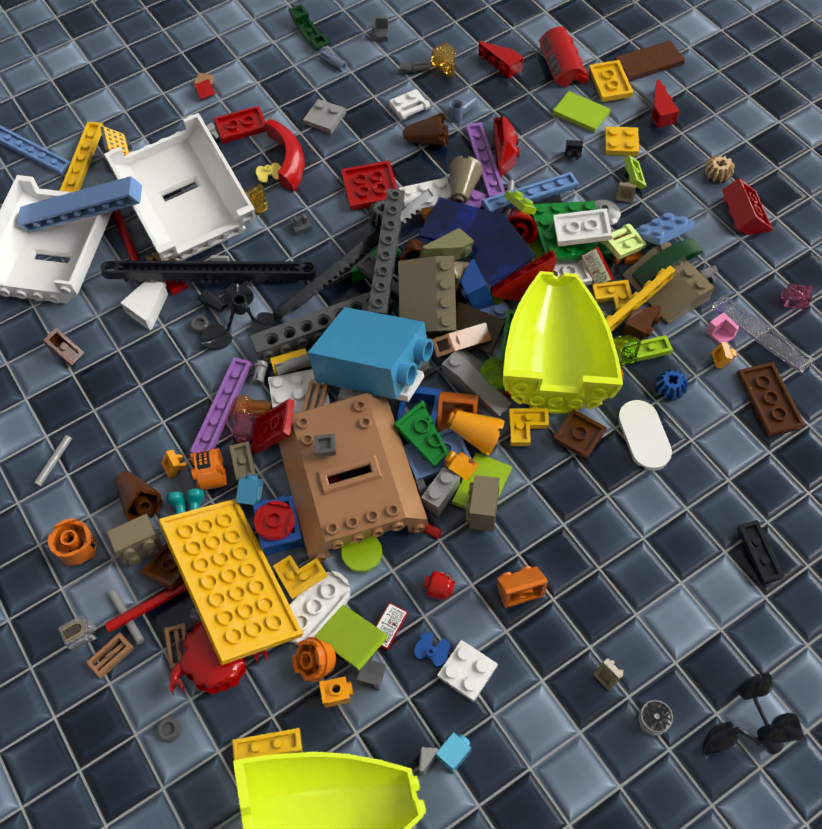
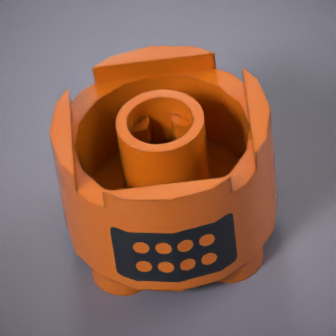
M219 448L190 453L192 465L195 466V468L191 469L193 480H197L198 489L207 491L227 485L226 471L223 468V458Z
M65 519L57 523L52 534L48 536L50 550L67 566L82 564L93 558L96 554V538L85 523L77 519Z

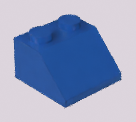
M470 260L461 279L463 288L460 289L466 304L479 310L495 305L475 260Z

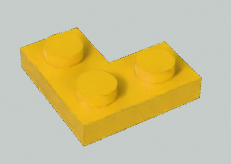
M628 279L592 284L595 301L597 303L613 301L615 311L621 304L628 303L632 296Z
M548 408L509 409L511 446H530V429H549Z
M291 555L273 565L292 599L328 577L317 558L301 568H298Z

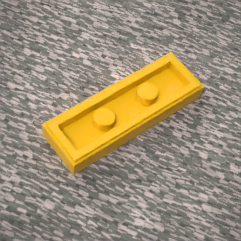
M299 728L232 740L234 760L303 752Z

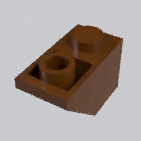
M658 305L633 310L624 325L622 334L637 341H642L646 337L649 338L654 330L652 328L653 325H658L662 315H660L662 307Z

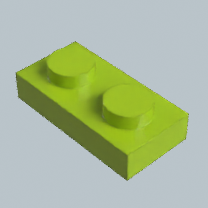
M630 155L624 158L625 170L629 174V182L635 184L640 190L644 189L646 183L639 161Z
M506 190L503 197L520 211L535 215L537 208L532 205L533 202L531 200L523 198V194L519 191L514 190V192Z
M667 335L633 342L630 345L636 362L670 355L673 352Z

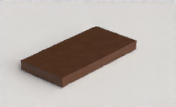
M671 41L615 57V61H620L628 81L680 66L685 62V59Z
M774 362L737 371L736 374L767 438L804 429L806 425Z

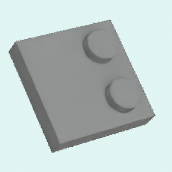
M318 99L304 117L303 123L304 125L332 134L346 114V108Z

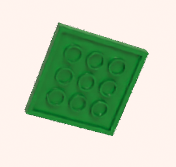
M595 201L532 204L537 208L535 215L530 214V216L537 224V238L543 255L553 249L557 257L556 262L583 260L581 255L598 247L604 259L613 257L610 249L600 241L558 246L553 215L597 210Z

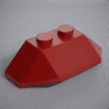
M494 117L493 135L496 166L500 177H502L516 165V158L520 156L519 147H516L518 145V135H515L514 127L506 117Z
M553 249L490 287L493 296L520 301L540 271H554L557 257Z

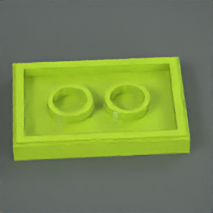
M568 91L554 108L553 115L595 133L610 114L611 109Z
M476 452L473 460L478 464V467L467 481L465 479L462 480L452 500V504L466 510L467 501H469L470 482H474L475 475L500 478L499 499L512 471V466Z
M342 605L318 631L315 638L328 642L338 656L357 670H360L388 636L363 617Z

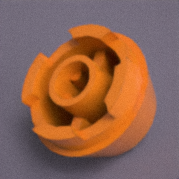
M308 637L297 643L299 647L296 655L292 656V663L295 673H300L304 681L317 682L332 672L336 663V654L328 642L315 637Z

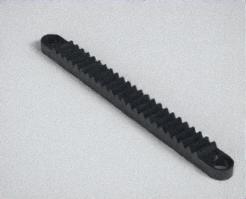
M429 189L404 207L402 225L421 211V205L434 196ZM381 227L275 310L273 315L277 320L293 308H300L318 292L323 290L324 287L328 286L329 283L334 281V279L339 277V275L359 261L360 258L379 244Z
M106 261L100 266L104 278L124 279L125 282H128L129 279L133 282L136 279L140 282H143L144 279L147 282H150L151 279L154 282H157L158 279L162 282L165 279L169 282H172L173 279L176 282H179V280H183V282L187 280L191 282L194 280L198 282L201 280L208 282V280L215 282V280L219 282L226 280V282L233 280V282L237 280L244 282V280L251 282V280L258 282V280L262 282L266 280L269 282L273 280L276 282L280 280L283 282L287 280L293 282L294 280H311L316 276V265L314 263L295 261ZM309 269L311 272H304L303 270Z

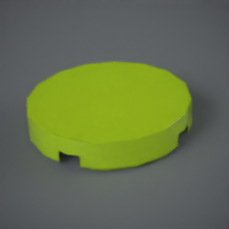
M376 537L365 538L359 543L345 544L341 550L343 562L351 571L357 573L372 571L373 568L379 565L383 556L382 546Z

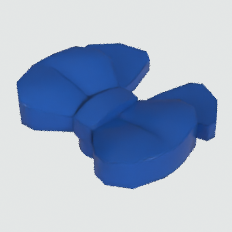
M424 633L420 636L421 640L415 646V657L418 660L427 657L432 660L435 667H442L446 663L448 651L451 649L449 642L443 638L434 647L432 646L433 634Z

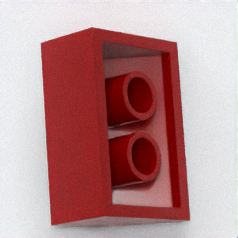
M740 178L722 189L723 201L729 207L728 213L734 219L735 223L733 225L738 232L741 231L745 235H752L773 230L756 190Z

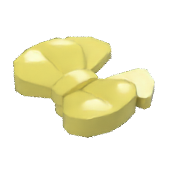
M273 163L271 166L266 165L265 167L258 166L256 168L258 181L267 183L268 176L271 175L275 180H279L278 171L281 166L278 163Z

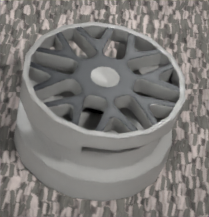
M649 701L638 714L639 726L648 735H662L670 728L673 722L672 711L662 701Z

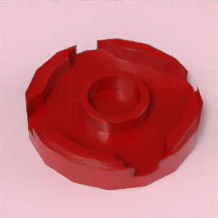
M270 501L258 508L254 515V526L257 533L263 539L279 541L286 538L292 532L295 526V516L288 504L281 501Z

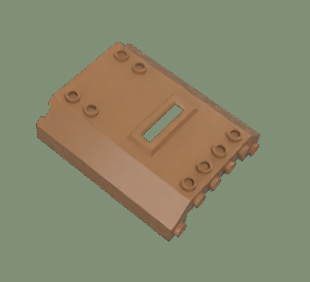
M365 393L293 414L290 436L278 442L310 561L317 558L320 563L324 562L327 558L331 557L329 549H340L345 544L359 543L368 537H379L391 530L399 531L404 526L408 527L409 533L422 532L428 526V520L398 430L394 427L395 420L387 397L381 396L378 399L373 398L372 394ZM335 434L336 455L316 457L314 436ZM370 465L372 471L329 484L327 478Z

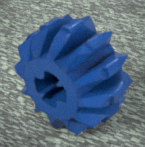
M671 368L668 371L663 370L655 380V389L658 390V395H664V400L668 397L672 401L675 398L680 399L688 389V380L685 379V373L679 374V369L675 372Z

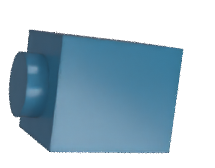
M246 474V477L239 478L236 502L250 505L260 502L264 480L258 479V475Z

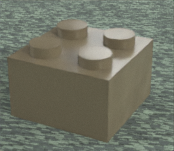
M475 475L474 482H470L469 501H467L466 521L469 522V529L494 532L500 478Z
M147 514L107 531L115 553L126 567L135 566L148 557H154L164 546L156 527Z

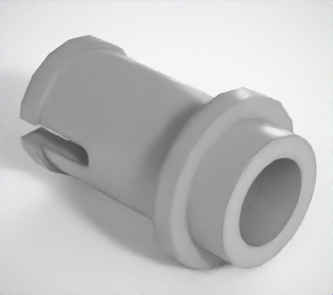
M258 360L254 364L255 371L252 383L259 385L260 382V385H263L265 373L269 367L267 362Z

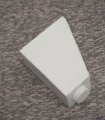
M153 279L150 282L145 280L121 302L125 313L148 330L153 329L168 296L165 282H162L160 279L157 282H154Z

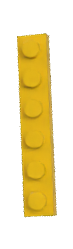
M87 122L60 191L75 192L81 189L102 135L100 127L103 126V123Z
M672 266L661 269L653 281H647L639 293L635 292L630 297L628 303L621 304L613 316L609 315L605 318L611 332L624 322L633 310L641 307L673 278L675 269Z

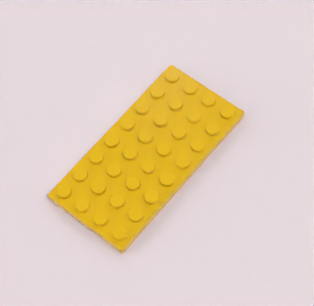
M236 499L159 519L158 524L221 665L302 637L303 631Z

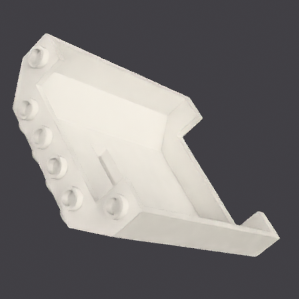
M199 113L183 119L185 130L178 131L174 135L162 138L158 142L146 145L137 151L130 152L128 155L124 156L121 147L105 153L107 162L117 180L132 176L142 185L140 204L133 205L132 208L161 261H168L169 259L183 261L243 233L246 229L245 225L248 222H253L256 218L253 205ZM193 182L198 186L168 201H165L162 197Z
M17 175L0 209V295L67 304L79 293L113 211L29 233L17 225L20 207L70 192L39 189L33 177ZM37 254L70 258L68 263L37 260L35 257Z

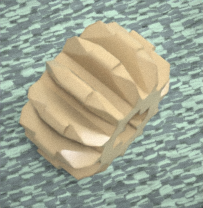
M719 154L717 157L712 156L705 165V175L708 176V179H713V183L715 181H718L720 184L722 181L727 182L733 176L734 163L731 162L732 159H727L726 155L724 157H721Z

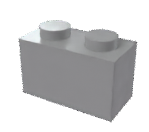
M443 467L421 497L423 508L439 517L460 486V476Z

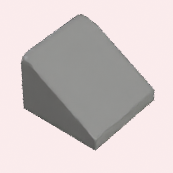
M421 748L420 775H425L436 759V753L439 749Z

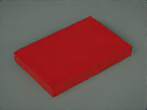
M259 106L214 118L222 144L266 132L265 120Z
M287 399L256 418L251 452L258 454L290 436L294 400Z

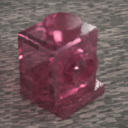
M789 283L787 288H783L781 298L784 299V306L806 310L812 299V285L803 286Z
M234 413L236 424L233 425V435L236 436V443L239 444L247 441L252 443L256 422L254 414Z

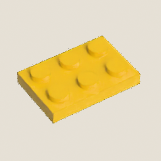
M619 60L589 65V73L602 102L633 96V90Z

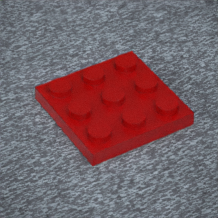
M389 160L341 169L351 211L370 207L371 204H375L376 200L380 202L383 199L385 201L387 188L397 189Z

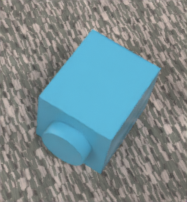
M453 732L436 753V758L454 773L470 754V741L462 734L458 736Z

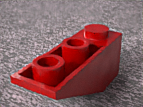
M482 41L479 42L478 55L506 77L510 78L523 69V57L513 49Z
M657 79L651 117L657 128L675 124L679 115V109L673 103L672 97L667 93L665 86Z

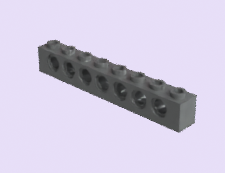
M387 188L368 306L369 312L388 315L405 205V190Z
M371 291L250 335L258 359L267 361L272 357L289 353L292 350L303 348L308 344L316 342L344 307L368 311ZM391 297L388 315L395 313L394 301Z

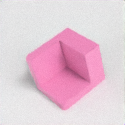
M722 313L710 321L706 333L718 344L721 342L728 343L735 338L739 326L725 313Z

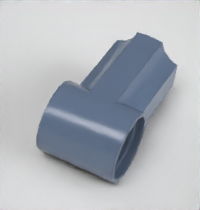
M470 93L460 100L450 101L449 119L453 122L461 121L463 114L477 105L475 95Z

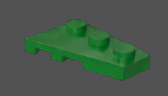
M421 401L394 423V427L433 468L440 464L449 453L433 424L431 415L426 410L424 401Z

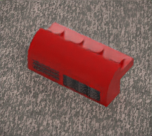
M564 27L549 29L538 41L555 83L565 88L574 79L586 84L589 81L588 72L584 68L583 60L579 57V51L573 43L574 39L568 35Z

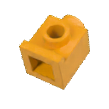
M451 450L445 457L446 461L444 464L466 481L478 467V464L473 459H470L462 452L457 454Z
M345 676L327 681H319L322 702L325 708L351 702L350 695L354 694L351 681L347 682ZM333 688H341L338 693L333 692Z

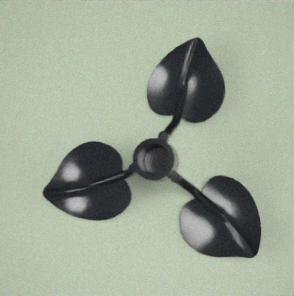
M237 280L229 285L224 294L225 304L233 308L231 309L227 328L225 329L220 324L209 325L202 333L200 344L213 350L227 347L233 339L228 331H230L235 313L243 315L245 312H248L251 320L254 322L252 325L254 333L283 323L269 312H261L257 315V319L254 318L250 307H247L254 299L253 292Z
M769 672L750 677L739 689V695L742 699L750 700L753 698L765 726L758 729L757 738L740 727L734 728L732 722L720 723L714 726L705 737L703 744L705 756L710 753L725 751L734 746L739 738L738 733L754 741L757 746L762 744L771 755L779 753L784 747V742L805 739L801 722L794 713L781 714L775 717L772 723L769 724L758 701V697L768 695L773 688L774 680Z

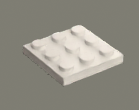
M313 370L268 377L272 407H276L287 399H292L295 401L293 414L300 413L309 382L314 381L317 384ZM313 388L308 410H310L315 388ZM323 389L319 391L315 408L319 405ZM328 392L324 405L330 404Z

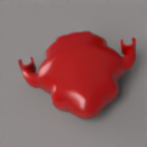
M199 620L183 640L185 652L180 661L172 668L169 689L172 695H175L174 688L180 686L182 692H184L185 688L179 680L180 676L184 675L186 678L194 681L198 690L207 691L212 695L225 692L230 688L238 686L240 679L246 672L244 662L247 657L221 665L203 623ZM266 650L254 654L257 664H259L258 657L260 655H264L268 661Z

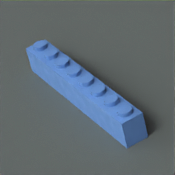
M132 176L30 203L20 207L17 225L30 233L137 205L141 202L142 185Z

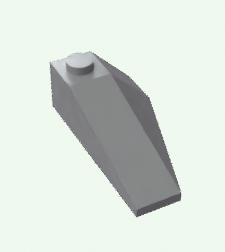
M467 350L454 351L442 363L443 377L466 394L479 395L478 402L500 418L511 406L512 403L481 360Z

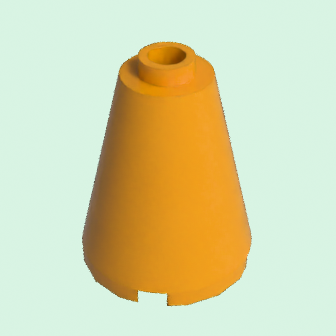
M457 410L456 413H451L447 423L450 424L449 428L483 454L489 456L500 436V431L498 430L499 428L503 429L505 421L500 418Z

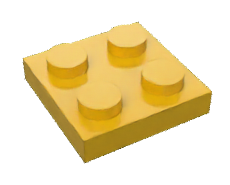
M605 126V155L638 156V128Z

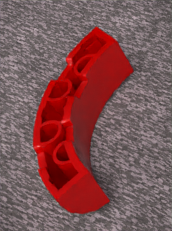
M269 119L265 122L268 137L283 146L286 151L285 160L278 171L280 186L294 192L302 180L305 168L303 150L296 136L287 127L273 119Z

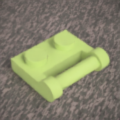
M631 224L623 225L621 229L613 231L612 240L600 241L610 249L618 260L643 250L647 246V243ZM622 235H627V236H624V237H622V238H620V239H617V240H615V241L613 240V239H615V238H617V237H620V236H622Z

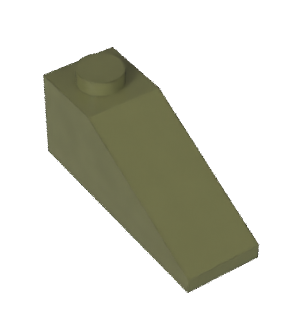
M458 228L423 246L419 258L454 256V260H459L462 257H467L472 252L474 240Z

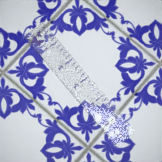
M723 295L712 305V310L719 315L725 313L739 326L741 331L802 374L814 362V358L727 296Z

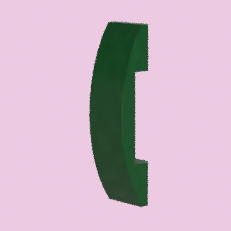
M302 4L288 9L299 32L312 48L318 50L330 45L324 33H320L312 23L309 13Z
M693 238L680 241L650 258L632 276L643 288L647 281H653L656 278L657 273L661 269H666L669 266L673 267L685 259L689 261L703 253V249Z

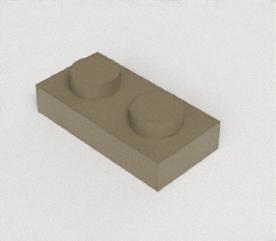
M249 441L231 445L230 451L237 483L239 478L246 477V474L256 475Z

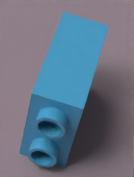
M344 307L309 350L308 355L316 382L397 399L406 385L411 386L414 383L417 368L422 361L427 362L431 358L433 341L427 338L425 322Z

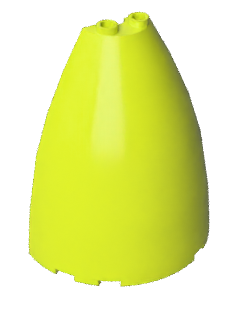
M540 271L518 304L510 325L503 369L504 388L518 404L524 403L529 405V408H548V413L570 414L573 409L576 411L586 407L593 409L602 405V401L607 398L612 399L623 385L619 358L611 330L602 310L577 274L564 273L561 276H555L553 272Z
M328 752L273 754L233 761L243 829H411L426 814L423 799L419 800L416 791L420 790L418 778L413 776L412 769L357 755Z

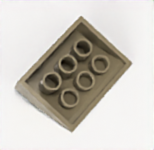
M669 241L653 247L622 274V277L625 280L628 279L629 285L636 292L639 293L643 288L634 279L632 274L650 258L671 246L672 244ZM687 259L673 266L675 269L673 278L646 301L650 307L658 305L662 307L660 311L661 319L667 325L709 301L714 290V286Z
M433 256L398 261L400 317L425 322L426 334H448L455 332L454 256Z

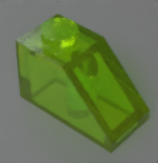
M631 335L615 337L613 341L620 367L635 363L641 345L640 339Z

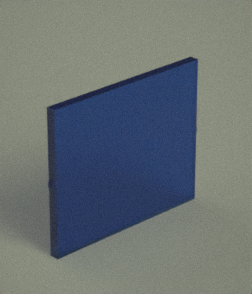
M439 197L430 215H428L419 233V237L434 241L460 228L474 240L472 253L477 254L496 217V213Z
M500 208L465 232L474 240L472 252L468 257L471 260H475L482 276L491 288L536 257Z

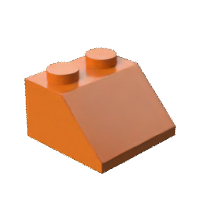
M441 392L438 404L437 432L449 429L450 424L447 422L452 412L456 413L459 410L477 414L479 395Z
M527 566L521 568L516 573L506 572L501 574L497 578L496 586L503 606L507 608L544 597L548 581L537 566L533 568Z

